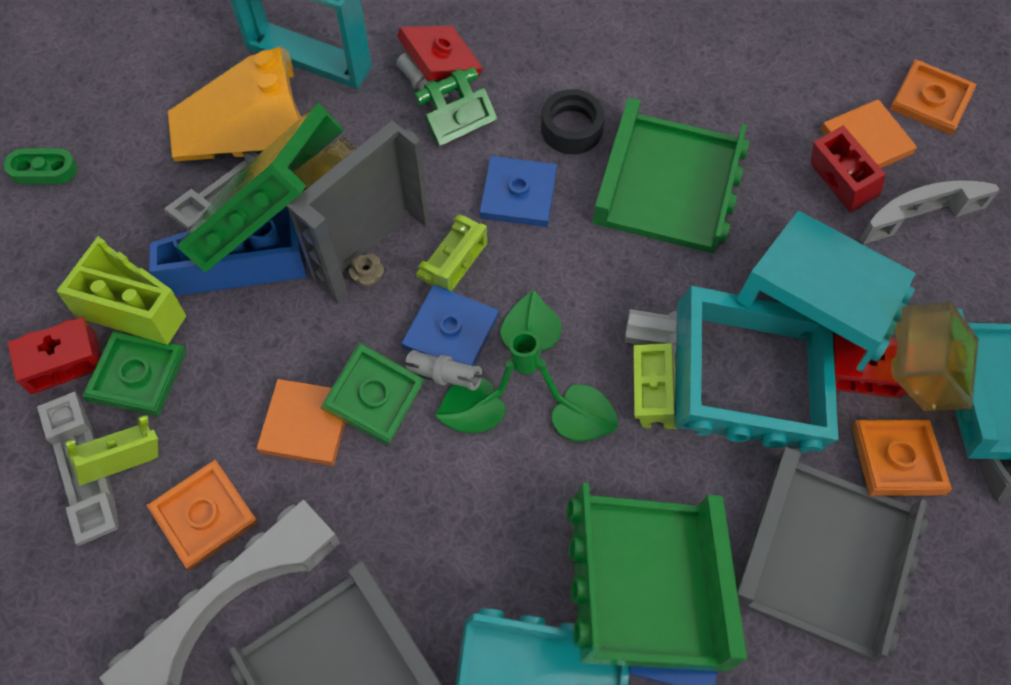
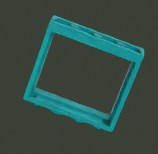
M230 0L245 47L248 50L259 53L264 50L282 47L288 50L292 66L357 90L372 68L361 0H309L336 10L344 50L268 23L261 0ZM263 38L260 43L257 42L258 39Z
M691 286L677 301L675 428L696 431L697 436L722 435L732 442H745L748 440L762 442V445L767 448H782L785 446L798 448L799 452L803 454L809 451L822 452L824 448L838 441L833 331L782 303L756 298L751 307L748 308L736 301L738 297L736 294ZM702 320L807 340L811 424L701 405Z

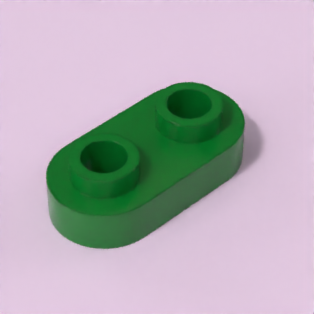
M61 148L17 149L5 158L3 164L5 172L12 181L18 184H63L71 180L77 172V163L67 150Z

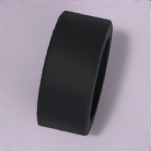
M566 89L554 93L546 100L542 107L541 134L545 143L552 149L564 154H581L591 150L598 144L603 133L604 108L596 97L580 89ZM577 111L591 119L592 125L580 132H568L557 127L553 123V118L559 113Z

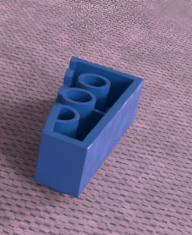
M287 206L206 273L176 247L189 230L150 243L149 273L169 287L175 296L307 278L305 255Z

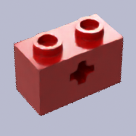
M844 125L813 142L812 167L850 213L881 195L886 174Z
M84 317L68 319L57 326L39 332H29L21 338L8 342L15 380L31 395L92 374L101 357L96 332Z
M835 334L833 336L836 391L901 398L913 385L911 343L897 342L896 339L890 338V343L879 361L876 362L870 359L861 372L856 368L865 349Z

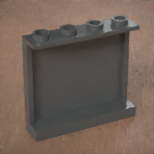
M393 120L287 205L314 283L338 304L349 295L343 273L351 267V260L355 256L365 255L410 215L425 227L429 225V207L426 200V186L423 176L424 167L420 152L421 143L413 131L408 128L403 129Z
M785 447L776 459L736 581L739 606L872 662L881 660L895 651L899 640V631L895 630L898 615L903 614L909 601V592L905 591L908 576L911 577L918 565L919 554L915 553L917 540L923 537L928 526V517L924 516L927 501L921 499L913 506H910L887 496H869L867 488L798 462L801 452Z
M363 561L348 570L351 577L240 650L235 646L229 649L235 660L229 666L240 685L441 684Z

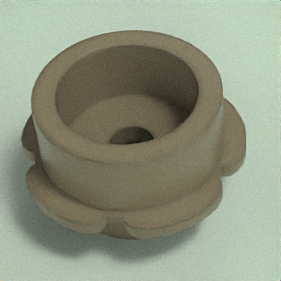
M371 253L367 255L360 254L351 260V267L348 269V272L353 281L363 286H370L381 278L384 273V267L380 264L378 256ZM365 266L369 267L368 270H363Z

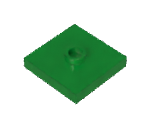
M112 331L82 396L86 402L159 417L185 357L186 350L182 345L172 343L166 345L143 337Z
M359 342L320 409L388 446L425 379Z

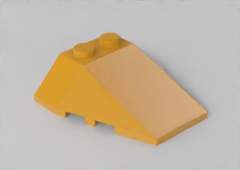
M277 47L249 56L168 111L171 151L174 161L215 159V154L232 153L234 157H245V152L264 151L298 121L301 115L293 101L289 78L294 77V72L288 50Z

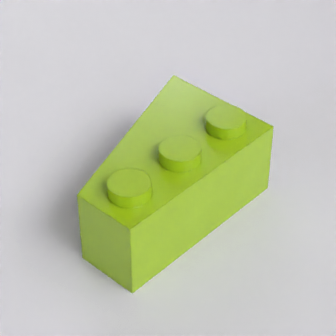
M97 236L56 291L76 318L84 317L86 321L166 345L169 344L187 316L169 287L143 268L139 269L121 252L117 253L99 236Z

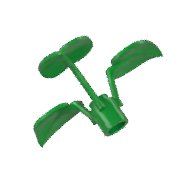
M534 290L523 297L510 310L502 323L500 331L501 340L510 351V360L505 362V371L498 389L494 391L492 383L485 378H482L476 390L453 385L446 393L440 408L435 413L438 421L455 431L462 433L489 431L496 427L506 414L505 405L499 397L504 394L512 371L516 370L521 374L527 375L539 370L554 400L559 403L552 411L551 416L552 424L559 435L570 441L586 442L613 433L618 428V418L614 407L597 389L588 385L575 384L569 387L565 397L559 394L546 368V362L541 359V351L550 349L559 341L562 334V326L556 313L543 302Z

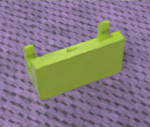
M459 214L454 219L455 223L451 227L452 230L427 262L422 261L418 266L419 270L416 273L417 278L431 286L434 284L453 291L487 245V226Z
M672 343L634 345L635 419H640L643 428H651V423L661 422L665 429H677L675 428V359Z
M147 415L138 417L137 426L76 446L74 439L65 442L66 454L79 486L141 465L158 457V438L155 431H150Z

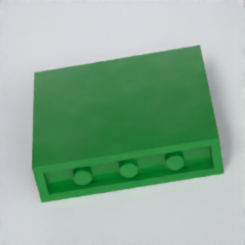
M628 98L595 204L592 224L715 254L718 243L726 242L731 223L725 222L726 214L732 215L737 199V194H733L731 191L733 186H739L744 167L738 166L739 159L745 160L750 140L744 139L747 125H741L738 137L638 114L641 100Z
M319 102L315 104L228 182L176 247L206 273L303 192L306 185L294 173L343 133L345 129Z
M582 483L575 496L571 497L567 504V521L573 525V536L569 543L570 562H575V577L571 584V600L573 604H577L578 619L575 621L573 628V642L575 647H579L580 663L729 672L745 661L747 654L723 496L707 495L699 505L591 496L589 483Z

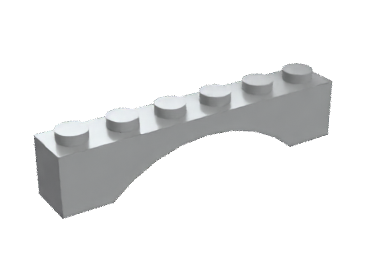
M304 499L298 505L288 506L278 516L277 523L267 532H260L253 536L245 545V551L235 560H228L221 564L213 572V579L200 590L195 589L184 596L178 604L179 608L167 619H160L152 624L145 631V638L133 649L124 650L115 656L108 665L109 669L99 677L104 685H180L184 666L195 642L207 624L226 604L245 590L267 579L289 573L311 571L341 544L336 534Z

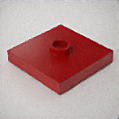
M453 26L400 27L397 38L427 81L443 80L450 77V73L455 70L461 69L464 71L470 67H474L478 76H480L483 67Z

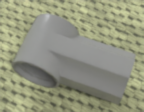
M630 309L624 342L638 345L672 343L675 356L677 311L664 315Z

